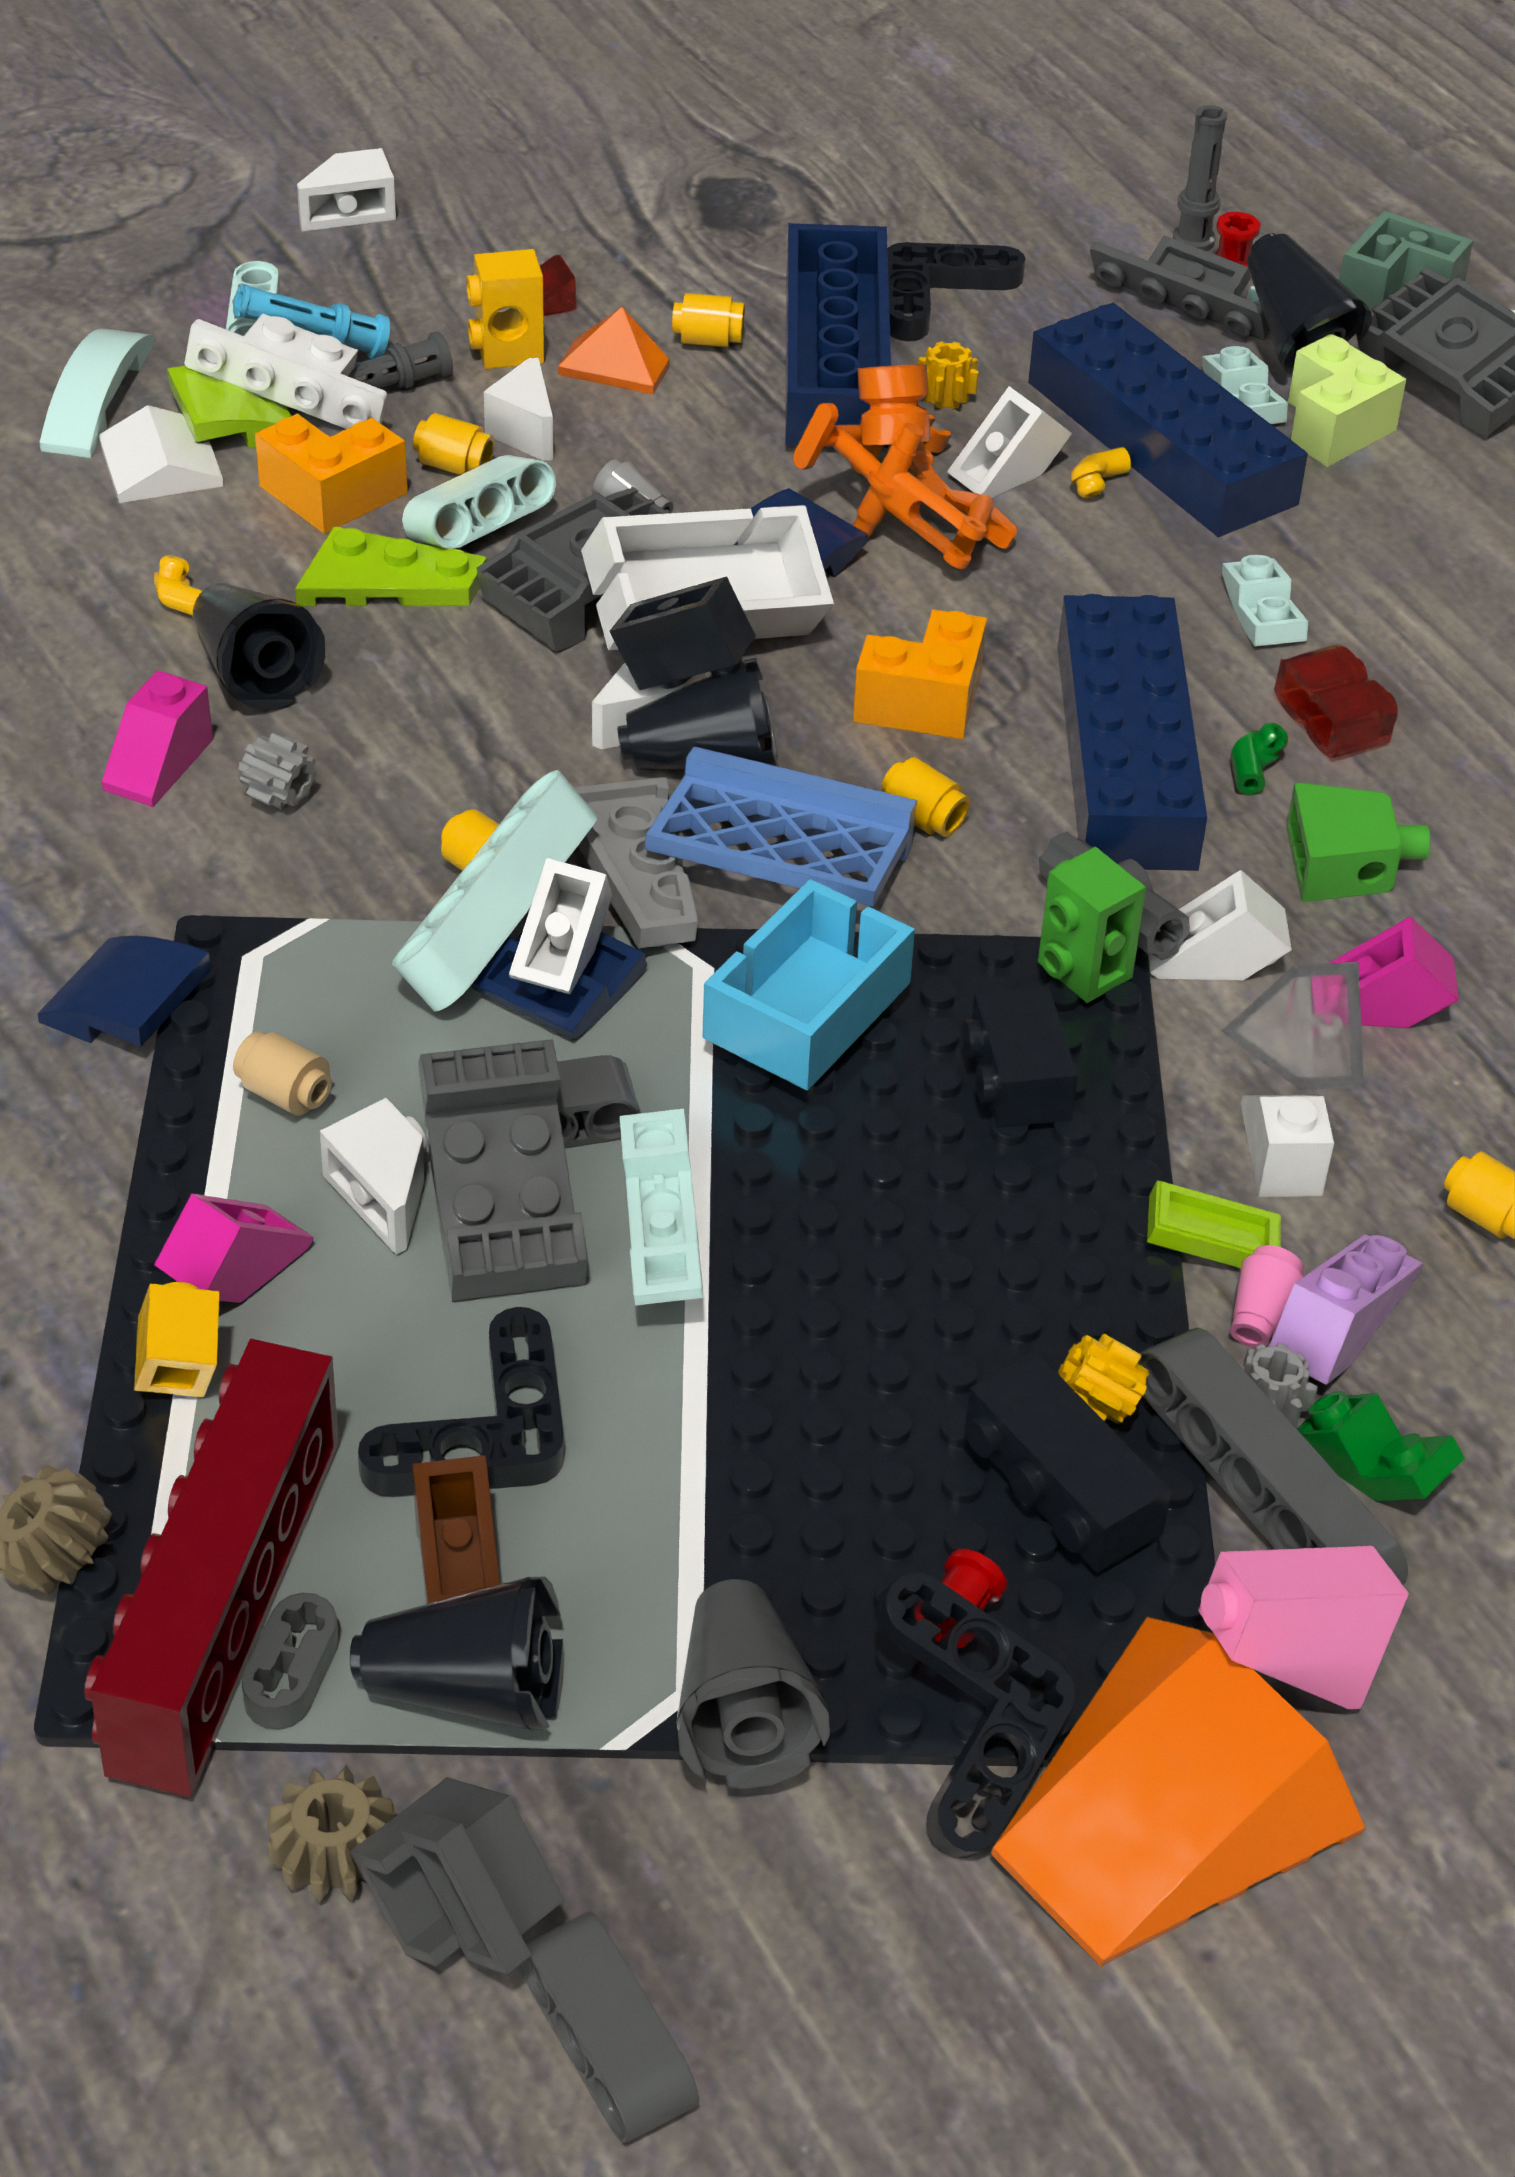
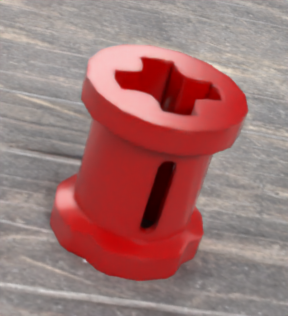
M1228 212L1218 218L1216 227L1220 234V240L1215 255L1248 267L1247 259L1251 253L1253 240L1260 232L1261 224L1259 220L1253 215L1244 212Z
M958 1549L951 1553L944 1565L945 1576L941 1582L983 1611L988 1604L999 1601L1007 1588L1006 1577L1001 1569L991 1559L979 1552L970 1549ZM922 1599L914 1609L917 1621L921 1618L928 1620L920 1613V1607L923 1603ZM949 1616L948 1619L939 1624L937 1627L941 1631L934 1638L940 1642L941 1637L946 1631L956 1624V1620ZM976 1633L962 1634L957 1648L966 1647L973 1640Z

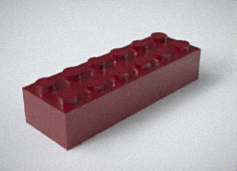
M250 1338L239 1364H229L226 1368L219 1391L220 1406L214 1419H204L199 1427L194 1444L195 1461L188 1476L179 1475L176 1478L169 1496L167 1510L169 1518L161 1534L153 1533L149 1537L142 1555V1577L134 1594L125 1593L121 1598L115 1613L113 1623L114 1639L106 1656L99 1654L94 1658L87 1674L84 1695L87 1701H92L95 1718L92 1728V1741L99 1744L104 1777L192 1797L339 1446L332 1356Z

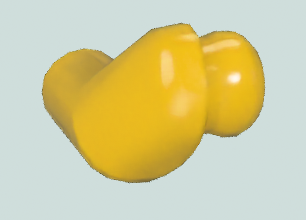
M1124 447L1094 453L1083 458L1071 471L1070 475L1072 484L1077 485L1078 495L1088 499L1101 494L1106 486L1104 478L1125 474L1130 471V456Z
M165 555L159 561V572H154L153 581L157 596L166 607L193 616L194 603L203 590L190 586V582L186 578L189 571L187 560L177 556Z

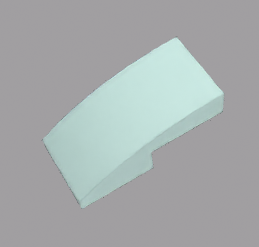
M1231 346L1221 349L1220 354L1202 356V367L1205 374L1218 382L1232 395L1270 424L1287 422L1288 402L1268 386V365L1248 348Z
M1248 555L1243 557L1240 562L1222 564V575L1230 601L1242 628L1254 646L1307 641L1308 620L1290 600L1292 579L1274 558L1264 555Z

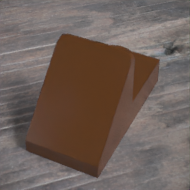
M486 1455L412 1464L416 1534L420 1540L426 1604L500 1585Z

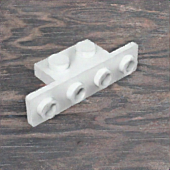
M263 313L244 336L200 319L195 320L191 325L185 357L186 367L234 384L252 393L345 429L371 417L382 424L388 397L387 392L348 377L355 367L358 350L342 344L338 339L328 335L315 334L294 326L292 322L285 318L271 317Z

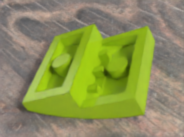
M186 365L167 368L169 386L196 442L241 433L248 448L256 447L255 433L276 424L281 419L291 417L286 405L252 393L234 384L205 375L186 367Z

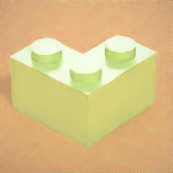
M1329 334L1297 350L1288 403L1296 407L1291 440L1304 449L1309 456L1329 467L1397 430L1406 378L1387 368L1381 361L1374 360L1349 345L1346 340L1333 334Z

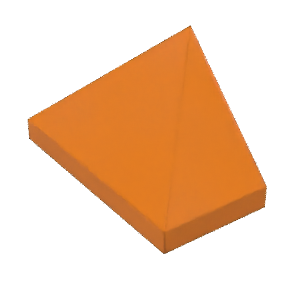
M620 307L573 341L558 365V375L654 394L669 369V358L623 307Z

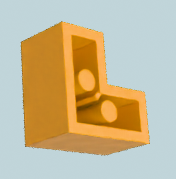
M299 414L281 419L276 424L255 433L259 486L323 534L330 532L334 526L340 527L408 493L405 440L372 417L358 422L331 437Z
M932 609L923 643L902 640L893 636L881 637L867 634L856 668L853 722L964 740L982 673L987 618L968 615L960 611L947 612Z

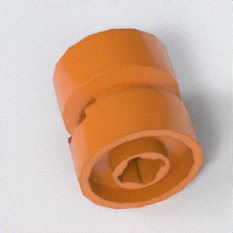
M927 364L857 368L859 399L870 404V409L862 414V420H860L861 444H892L893 441L898 439L906 423L915 424L924 431L925 434L920 442L930 441L929 416H927V410L918 406V401L928 395Z

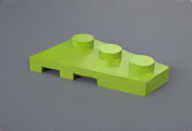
M334 526L295 587L296 603L301 606H316V597H345L346 606H367V599L372 597H397L398 602L403 606H470L481 587L477 567L485 563L487 557L465 553L459 549H445L416 543L409 539H396L362 532L355 528Z

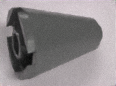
M730 1579L713 1584L699 1596L694 1610L676 1721V1737L680 1755L693 1773L706 1779L704 1770L725 1776L727 1787L739 1789L772 1786L800 1774L811 1764L809 1753L813 1751L820 1740H822L823 1746H825L830 1736L827 1702L763 1589L755 1583L741 1579Z

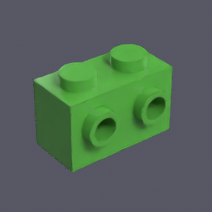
M1093 847L1071 860L1059 863L1054 869L1049 871L1038 963L1044 967L1050 976L1059 979L1086 1003L1133 977L1146 886L1097 847Z

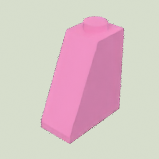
M1374 1546L1220 1552L1210 1581L1203 1590L1198 1611L1232 1661L1346 1709H1361L1409 1593Z

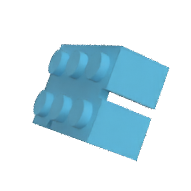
M809 879L744 943L743 954L736 951L704 983L702 1038L808 1091L910 984L915 928L867 906L860 916L858 957L856 958L853 956L857 901Z

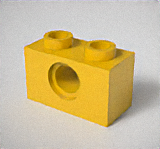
M527 249L474 254L475 275L466 276L469 306H476V319H468V337L471 350L479 349L484 369L519 366L528 358H539L540 364L544 363L543 275L535 250ZM503 308H510L506 311L498 312Z

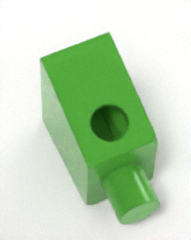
M1294 783L1286 830L1301 901H1318L1387 893L1394 888L1400 860H1427L1430 851L1429 827L1427 825H1397L1391 797L1384 792Z

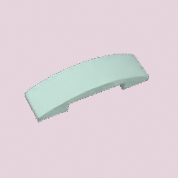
M97 329L81 341L67 362L52 396L41 434V451L86 458L92 457L99 445L98 435L107 430L105 411L127 371H140L155 344L154 335L113 329Z
M684 1108L620 1116L635 1306L703 1298L700 1251Z

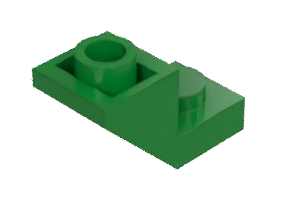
M1343 1391L1330 1393L1310 1406L1308 1410L1310 1417L1297 1428L1301 1435L1340 1478L1375 1502L1425 1499L1465 1459L1452 1435L1420 1437L1417 1433H1411L1401 1436L1378 1393L1348 1396Z

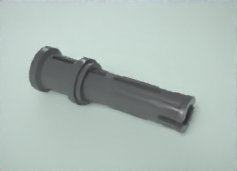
M1211 105L1202 106L1196 110L1188 182L1186 188L1178 196L1177 207L1181 211L1179 227L1173 232V239L1204 251L1211 250L1215 245V234L1212 231L1214 215L1220 210L1221 199L1216 192V182L1219 172L1223 133L1227 121V112H1223V109Z
M436 331L430 333L428 339L404 347L399 343L390 345L385 350L383 356L356 363L348 377L354 379L366 375V379L361 380V382L379 389L394 385L398 389L402 388L405 390L411 388L414 381L437 374L442 378L451 376L453 374V360L444 336ZM427 357L426 361L414 364L415 360ZM387 369L388 372L382 374V370Z

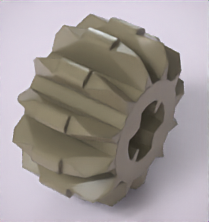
M50 1465L40 1469L34 1478L26 1475L22 1476L18 1488L11 1495H2L4 1504L0 1509V1573L16 1586L21 1584L28 1591L38 1589L47 1595L54 1591L61 1581L72 1585L76 1580L78 1570L85 1564H94L91 1557L97 1547L106 1543L109 1538L104 1531V1527L109 1523L112 1513L104 1505L103 1497L95 1491L96 1487L79 1473L75 1475L68 1468L57 1470Z
M347 1765L343 1767L335 1779H325L313 1767L309 1776L308 1787L286 1782L284 1792L282 1793L283 1804L270 1807V1813L267 1817L268 1834L270 1835V1840L267 1842L269 1860L274 1864L275 1869L283 1870L284 1882L289 1886L291 1892L311 1884L312 1896L320 1904L331 1888H341L342 1893L352 1901L357 1892V1881H365L350 1851L396 1817L397 1810L395 1805L392 1804L391 1798H382L381 1786L377 1784L375 1776L354 1784V1774Z

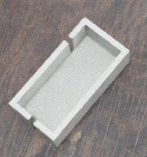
M805 505L760 508L754 518L751 509L602 517L581 550L593 595L603 594L596 607L608 650H618L609 631L630 604L726 576L756 635L754 639L809 635L834 605Z

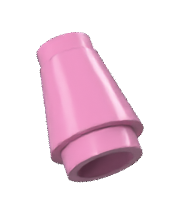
M1263 1245L1257 1247L1252 1255L1242 1261L1233 1323L1230 1328L1232 1337L1239 1343L1251 1348L1261 1344L1268 1345L1271 1336L1275 1333L1294 1283L1303 1277V1263L1295 1254L1278 1246Z

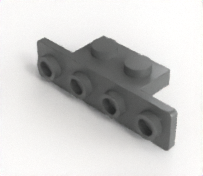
M1165 235L1148 261L1099 242H1094L1090 249L1095 274L1107 285L1112 287L1124 286L1139 292L1144 298L1153 303L1160 304L1165 302L1181 308L1194 319L1204 320L1206 318L1217 322L1238 336L1246 337L1250 335L1264 340L1269 333L1261 305L1240 297L1251 279L1249 269L1244 265Z

